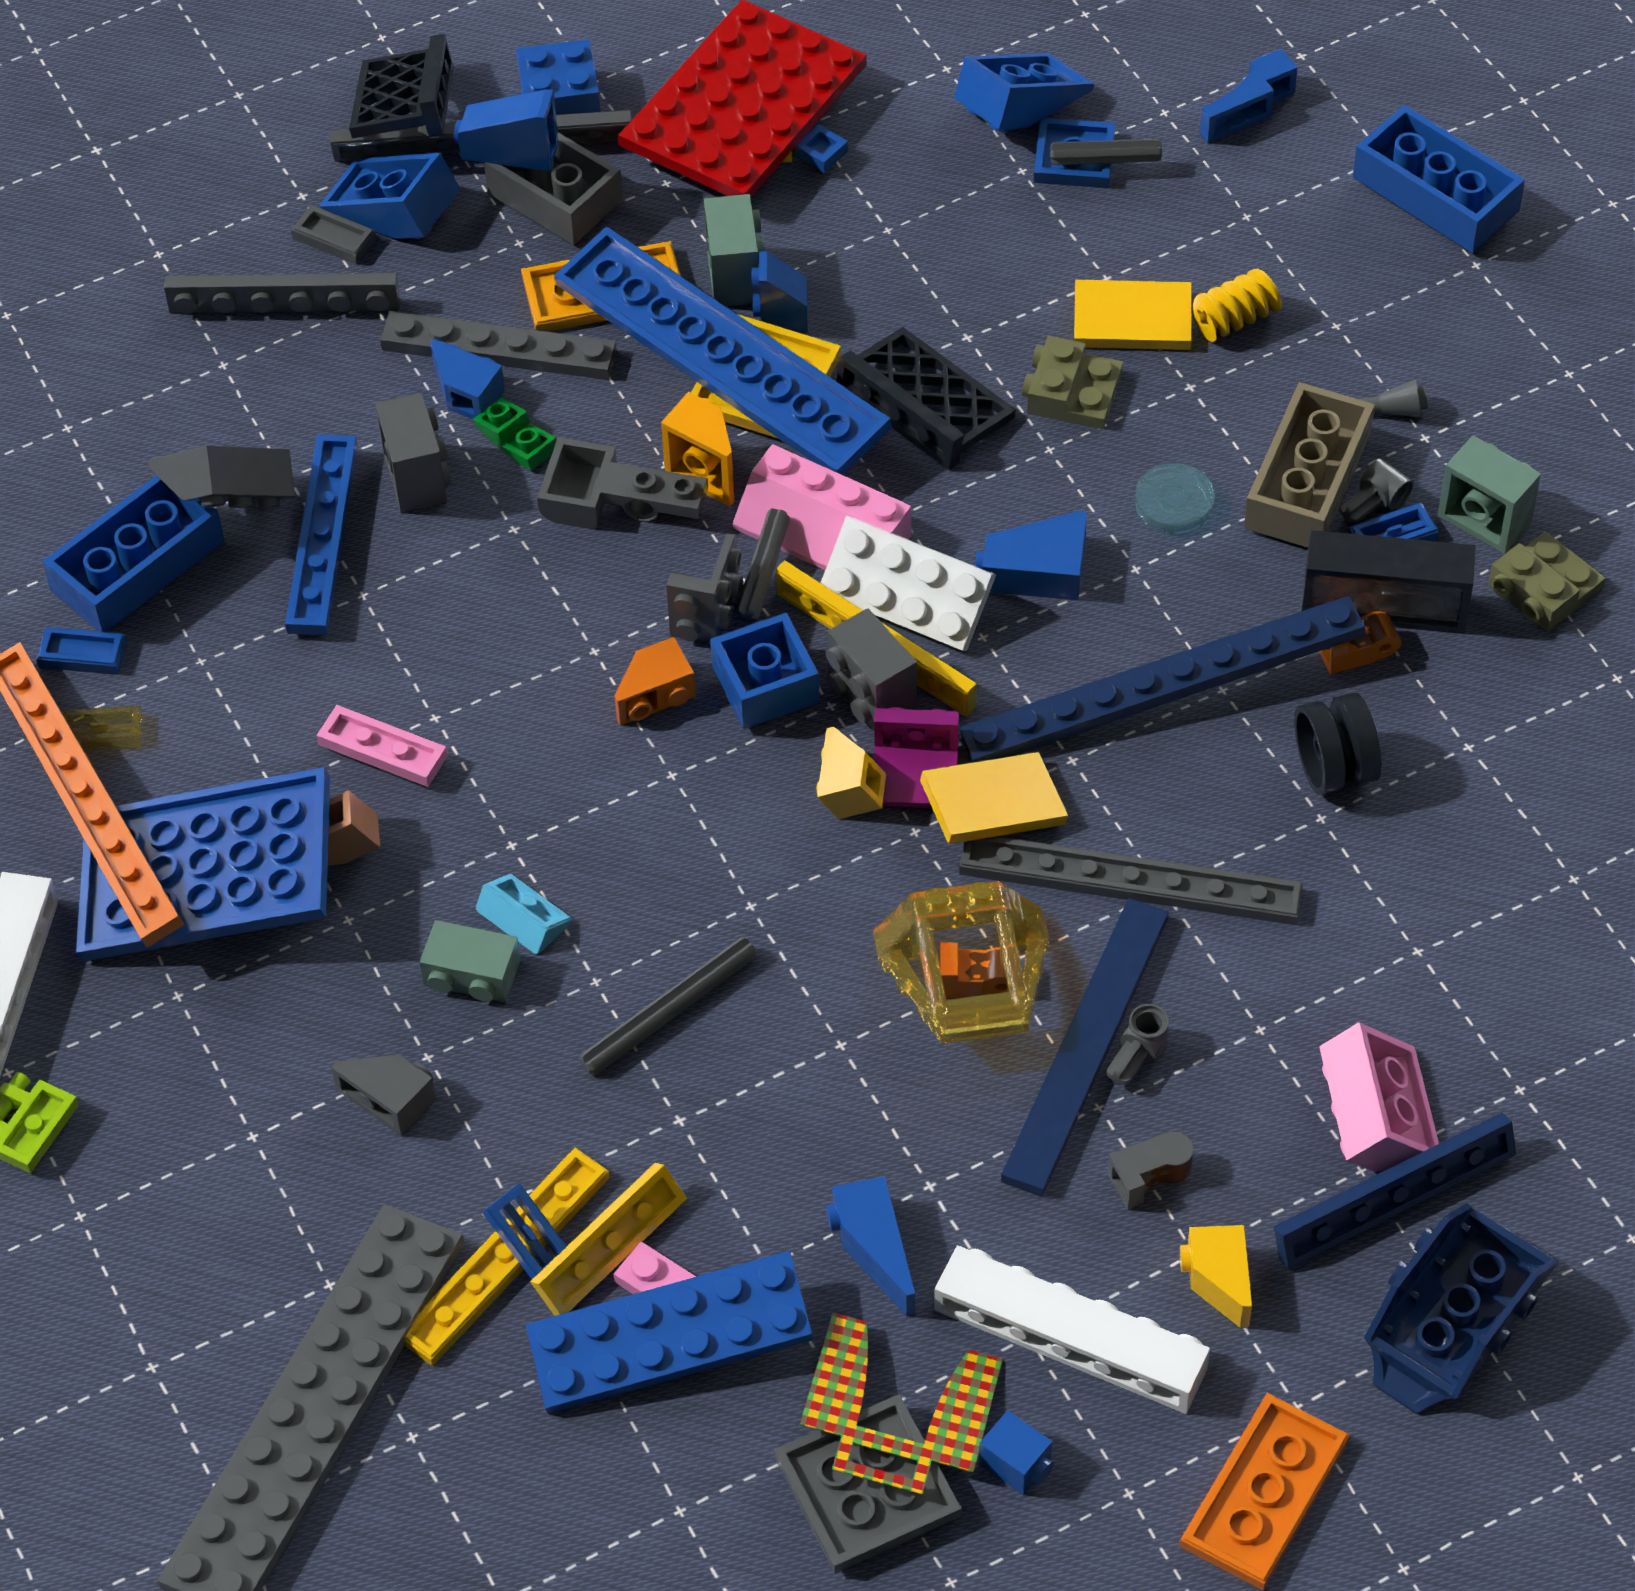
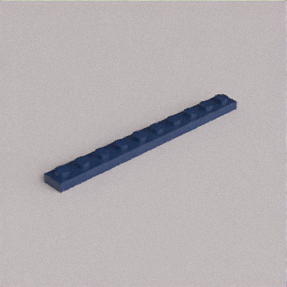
M1348 595L960 727L961 737L972 763L1011 757L1365 636V626Z

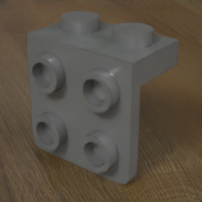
M726 534L711 580L670 573L666 584L670 636L679 637L686 641L710 643V639L721 635L722 629H729L733 613V607L730 605L733 598L739 599L743 586V575L738 574L742 550L736 549V535Z

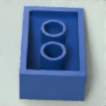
M1050 53L965 56L954 98L965 105L969 113L980 116L989 122L990 128L1007 133L1011 129L1032 126L1093 91L1095 84Z
M440 153L360 158L353 161L318 207L395 239H420L431 232L434 223L450 207L452 199L461 188Z

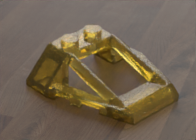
M999 881L933 888L911 893L873 930V939L879 965L886 973L890 972L897 982V988L904 996L908 995L917 1006V1013L942 1044L1029 1032L1037 999L1039 978L1042 977L1044 968L1043 960L1049 946V933L1043 911L1035 903ZM995 923L1009 992L946 1000L933 931ZM1021 945H1026L1024 976L1017 947ZM921 959L926 990L908 963L909 960Z

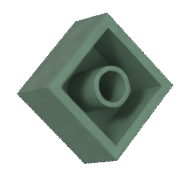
M750 194L704 198L706 244L713 299L725 307L753 304V294H760V292L752 291V268H759V252L765 251L763 238L760 235H755V233L761 232L759 209L752 210Z
M1472 435L1445 466L1437 516L1506 554L1532 524L1541 473L1534 470L1527 463L1520 462L1500 451L1495 445L1486 443Z

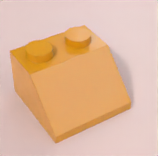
M688 391L661 422L665 471L707 478L708 490L706 495L731 507L735 502L732 450L722 408L718 407L713 401L701 398Z

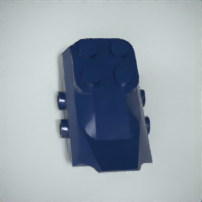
M1467 1203L1444 1216L1434 1230L1430 1227L1424 1230L1414 1248L1417 1253L1409 1263L1401 1261L1393 1271L1388 1282L1391 1287L1364 1336V1339L1371 1347L1373 1355V1385L1413 1413H1420L1427 1407L1442 1400L1457 1399L1492 1351L1500 1354L1513 1334L1510 1327L1519 1317L1525 1320L1532 1312L1539 1298L1535 1295L1559 1263Z

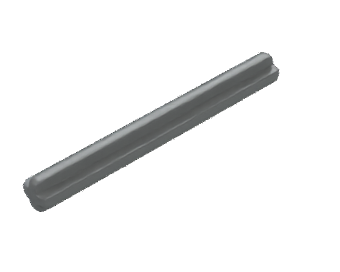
M745 937L737 939L580 1055V1063L583 1068L592 1076L607 1068L755 959L756 949L754 945Z

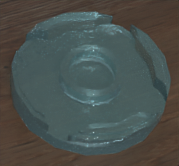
M1180 463L1160 464L1146 471L1138 480L1134 502L1137 514L1145 524L1154 528V525L1164 528L1166 533L1178 534L1191 532L1204 525L1208 520L1209 514L1213 511L1215 492L1213 484L1208 477L1191 465Z

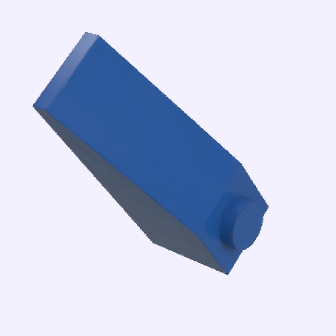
M885 1176L833 1186V1204L826 1205L830 1231H839L842 1247L906 1317L915 1315V1290Z

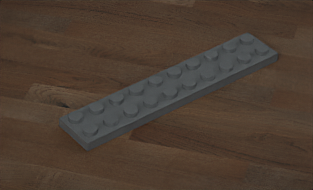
M387 1204L382 1206L159 1576L157 1582L160 1589L164 1591L262 1590L404 1348L405 1336L418 1314L435 1295L465 1244L463 1234Z

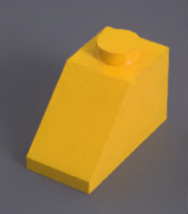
M1244 1225L1189 1227L1188 1245H1180L1181 1272H1189L1191 1290L1238 1327L1248 1328L1250 1325L1252 1300Z

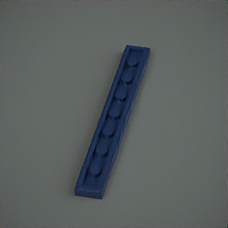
M1128 898L1001 1174L1002 1183L1043 1197L1168 921L1169 911Z

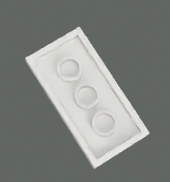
M846 516L821 584L862 610L869 608L876 616L962 651H967L996 574L856 518Z

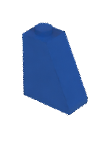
M545 89L467 105L463 119L457 120L454 128V141L459 143L461 159L550 171L559 145L554 91Z
M1077 511L986 535L985 550L977 551L975 566L996 574L990 592L1079 600L1086 540L1087 512Z

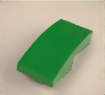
M502 397L473 418L474 425L495 446L530 471L552 456L557 441L556 437L531 424L527 411Z

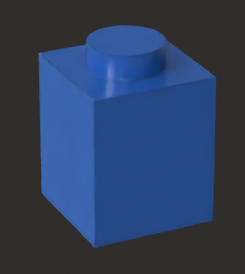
M1008 1410L979 1443V1464L1022 1495L1026 1493L1033 1483L1040 1485L1047 1478L1054 1465V1462L1051 1461L1052 1441Z

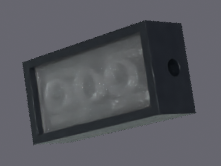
M1310 530L1302 611L1349 595L1360 618L1372 612L1382 611L1389 615L1395 628L1465 634L1474 584L1476 545Z

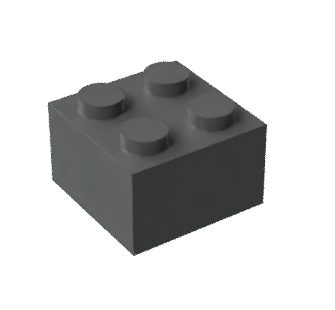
M422 392L375 403L383 455L400 512L403 513L446 503L445 486L451 485V478L446 461L441 462L448 460L443 437H439L438 433L434 432L439 430L434 407L426 408Z
M869 608L827 631L828 650H826L829 674L826 678L828 685L835 695L839 697L842 695L847 700L854 716L860 723H867L874 731L875 708L889 709L900 707L908 710H917V661Z

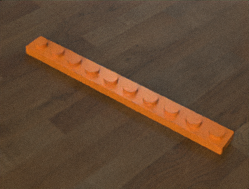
M20 642L0 654V691L139 937L148 948L184 926V923L27 651Z

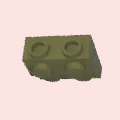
M1048 335L1045 345L1037 344L1032 360V367L1036 368L1035 374L1027 373L1024 380L1022 396L1028 397L1027 414L1104 430L1123 372V361L1086 354V343Z
M1544 531L1527 546L1518 543L1495 561L1491 566L1488 585L1493 588L1498 596L1506 598L1519 608L1527 619L1538 623L1549 632L1602 590L1606 578Z

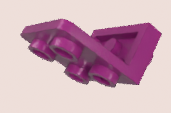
M900 707L889 709L875 708L874 761L886 773L882 806L932 808L920 778L922 771L957 765L959 712L942 709L908 710Z

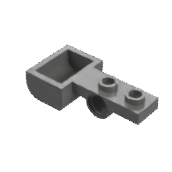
M558 437L537 497L538 509L546 519L554 523L587 529H595L597 527L605 503L622 506L624 512L629 517L641 522L655 520L659 512L699 519L708 490V479L617 463L616 447Z

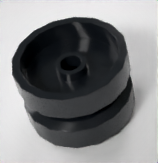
M1349 693L1333 697L1329 708L1321 701L1297 706L1294 716V728L1298 753L1307 780L1316 794L1324 795L1341 791L1346 779L1352 786H1362L1378 782L1382 767L1380 744L1371 712L1359 693Z

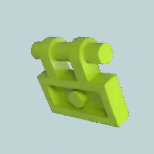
M16 1072L9 1083H3L0 1087V1160L31 1174L78 1108L79 1103L76 1096L40 1079L29 1093L25 1090L31 1083L30 1079L23 1073ZM18 1108L8 1123L3 1122L11 1109Z

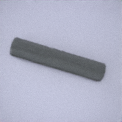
M1159 139L1054 142L1050 146V161L1053 165L1158 162L1162 158V144Z
M771 508L766 514L736 608V612L742 619L755 621L760 616L790 521L787 512L782 509Z

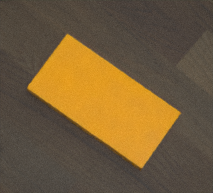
M671 241L638 247L681 276ZM570 260L521 269L535 330L550 332L608 321L556 285L554 275Z

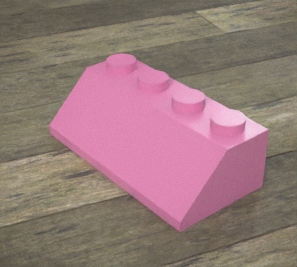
M772 444L752 470L732 523L733 529L758 540L768 510L771 508L782 509L787 512L790 521L780 550L826 570L846 516L856 518L909 540L911 537V505Z

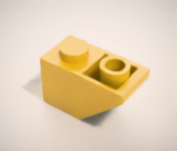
M835 727L827 728L825 743L821 752L822 765L820 779L817 783V797L838 819L881 809L886 773L864 750Z

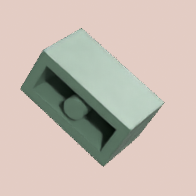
M435 920L419 962L423 985L429 986L438 992L447 993L453 991L471 995L480 1001L495 1000L506 1003L521 961L518 937Z

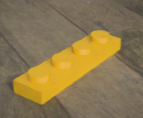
M654 1163L530 1281L554 1316L570 1312L640 1242L644 1241L687 1199L666 1166Z

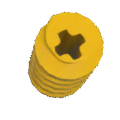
M1252 269L1246 275H1239L1233 281H1226L1220 287H1213L1207 293H1200L1194 298L1193 314L1196 325L1204 338L1210 342L1216 341V331L1219 335L1225 337L1229 335L1230 327L1238 331L1242 329L1243 321L1247 324H1253L1256 321V315L1260 318H1266L1269 315V309L1273 312H1279L1282 309V300L1276 285L1260 269Z

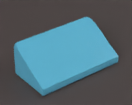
M512 874L484 884L476 904L478 913L508 935L518 937V942L534 954L543 951L572 922L570 916Z

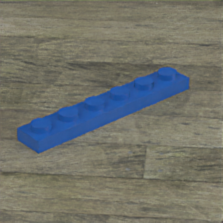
M317 434L285 622L287 634L328 635L358 448L356 436Z

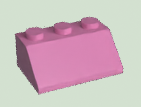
M1360 1022L1319 1046L1323 1060L1322 1071L1328 1081L1332 1098L1331 1109L1337 1119L1341 1136L1340 1147L1346 1157V1161L1373 1172H1380L1439 1144L1414 1046Z

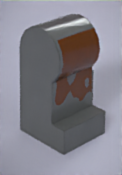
M1172 1131L1109 1155L1108 1176L1127 1210L1144 1204L1146 1190L1161 1185L1163 1182L1178 1183L1189 1176L1193 1158L1192 1142L1186 1135Z

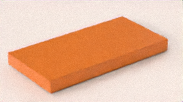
M1267 1393L1180 1539L1179 1547L1263 1591L1346 1448L1350 1435Z

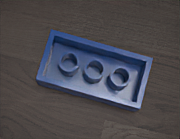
M1405 104L1356 146L1353 170L1354 179L1471 253L1476 251L1520 211L1525 183L1524 178Z
M156 475L44 559L42 563L50 591L97 631L108 632L225 542L219 512L214 507L201 508L200 501H183Z

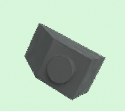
M401 1055L337 1061L331 1067L336 1090L400 1136L436 1101L433 1085L434 1079L430 1071L421 1063L414 1062L412 1064Z

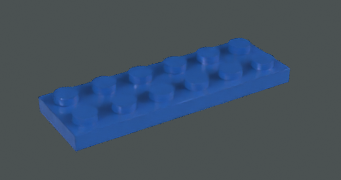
M790 1251L526 1324L543 1402L548 1414L814 1340Z

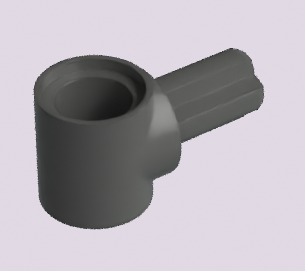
M1379 458L1366 469L1360 480V491L1341 506L1340 514L1344 517L1346 523L1358 524L1375 509L1381 511L1386 508L1392 511L1396 510L1410 496L1414 482L1384 459Z
M1143 1004L1131 1012L1129 1026L1120 1038L1123 1047L1107 1069V1076L1116 1085H1128L1144 1061H1152L1165 1052L1169 1018L1161 1007L1154 1004ZM1143 1030H1151V1031H1154L1155 1033H1154V1034H1145V1033H1142L1141 1031H1143Z

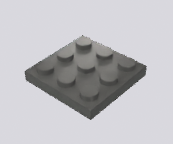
M900 1394L868 1407L859 1413L857 1426L922 1444L925 1443ZM817 1430L774 1449V1458L834 1574L953 1521L962 1515V1508L937 1462H931L922 1495L832 1470L841 1439L839 1435ZM854 1443L848 1460L911 1479L914 1477L918 1462Z

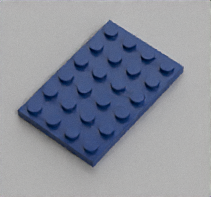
M321 767L117 805L118 811L179 914L184 926L147 948L84 839L76 954L82 962L326 918L330 775L326 768Z

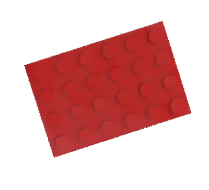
M741 0L618 135L619 146L724 195L750 194L751 198L867 66V55L750 2Z

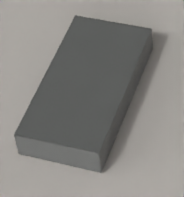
M310 205L291 229L292 239L356 265L377 240L376 230L313 205Z

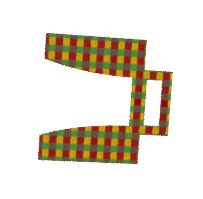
M833 1312L800 1425L841 1436L832 1470L923 1495L932 1461L974 1472L979 1453V1443L983 1438L1003 1359L973 1350L967 1351L948 1381L938 1402L924 1444L857 1426L868 1363L867 1321ZM853 1443L918 1461L913 1479L848 1461Z

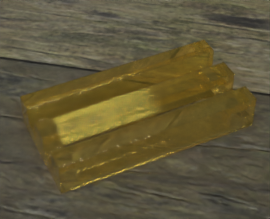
M141 705L61 711L69 725H91L71 727L84 751L142 747L141 734L143 727L141 720H143ZM132 721V723L107 725V722Z

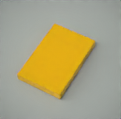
M1075 280L1074 341L1086 343V348L1191 350V282Z
M1039 752L922 771L921 784L948 844L1066 824L1068 814Z

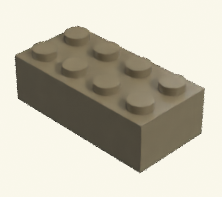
M1299 382L1247 496L1244 528L1304 547L1309 545L1310 530L1329 532L1370 438L1375 404Z

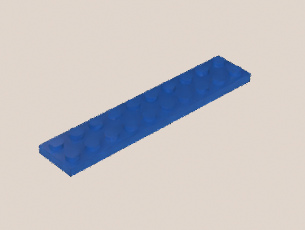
M607 226L554 275L557 286L818 465L844 475L892 428L891 419Z

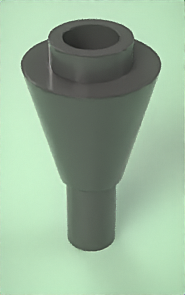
M1416 379L1380 393L1379 396L1359 399L1375 404L1374 413L1381 412L1382 414L1421 417V410L1428 409L1425 385L1417 386Z

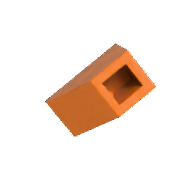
M675 637L635 652L615 693L616 715L620 726L631 721L643 720L652 713L671 706L682 705L687 700L696 697L694 672Z

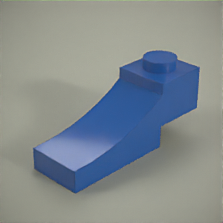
M1282 48L1251 61L1249 75L1236 88L1215 102L1202 107L1200 135L1207 143L1271 117L1274 102L1295 94L1298 67Z

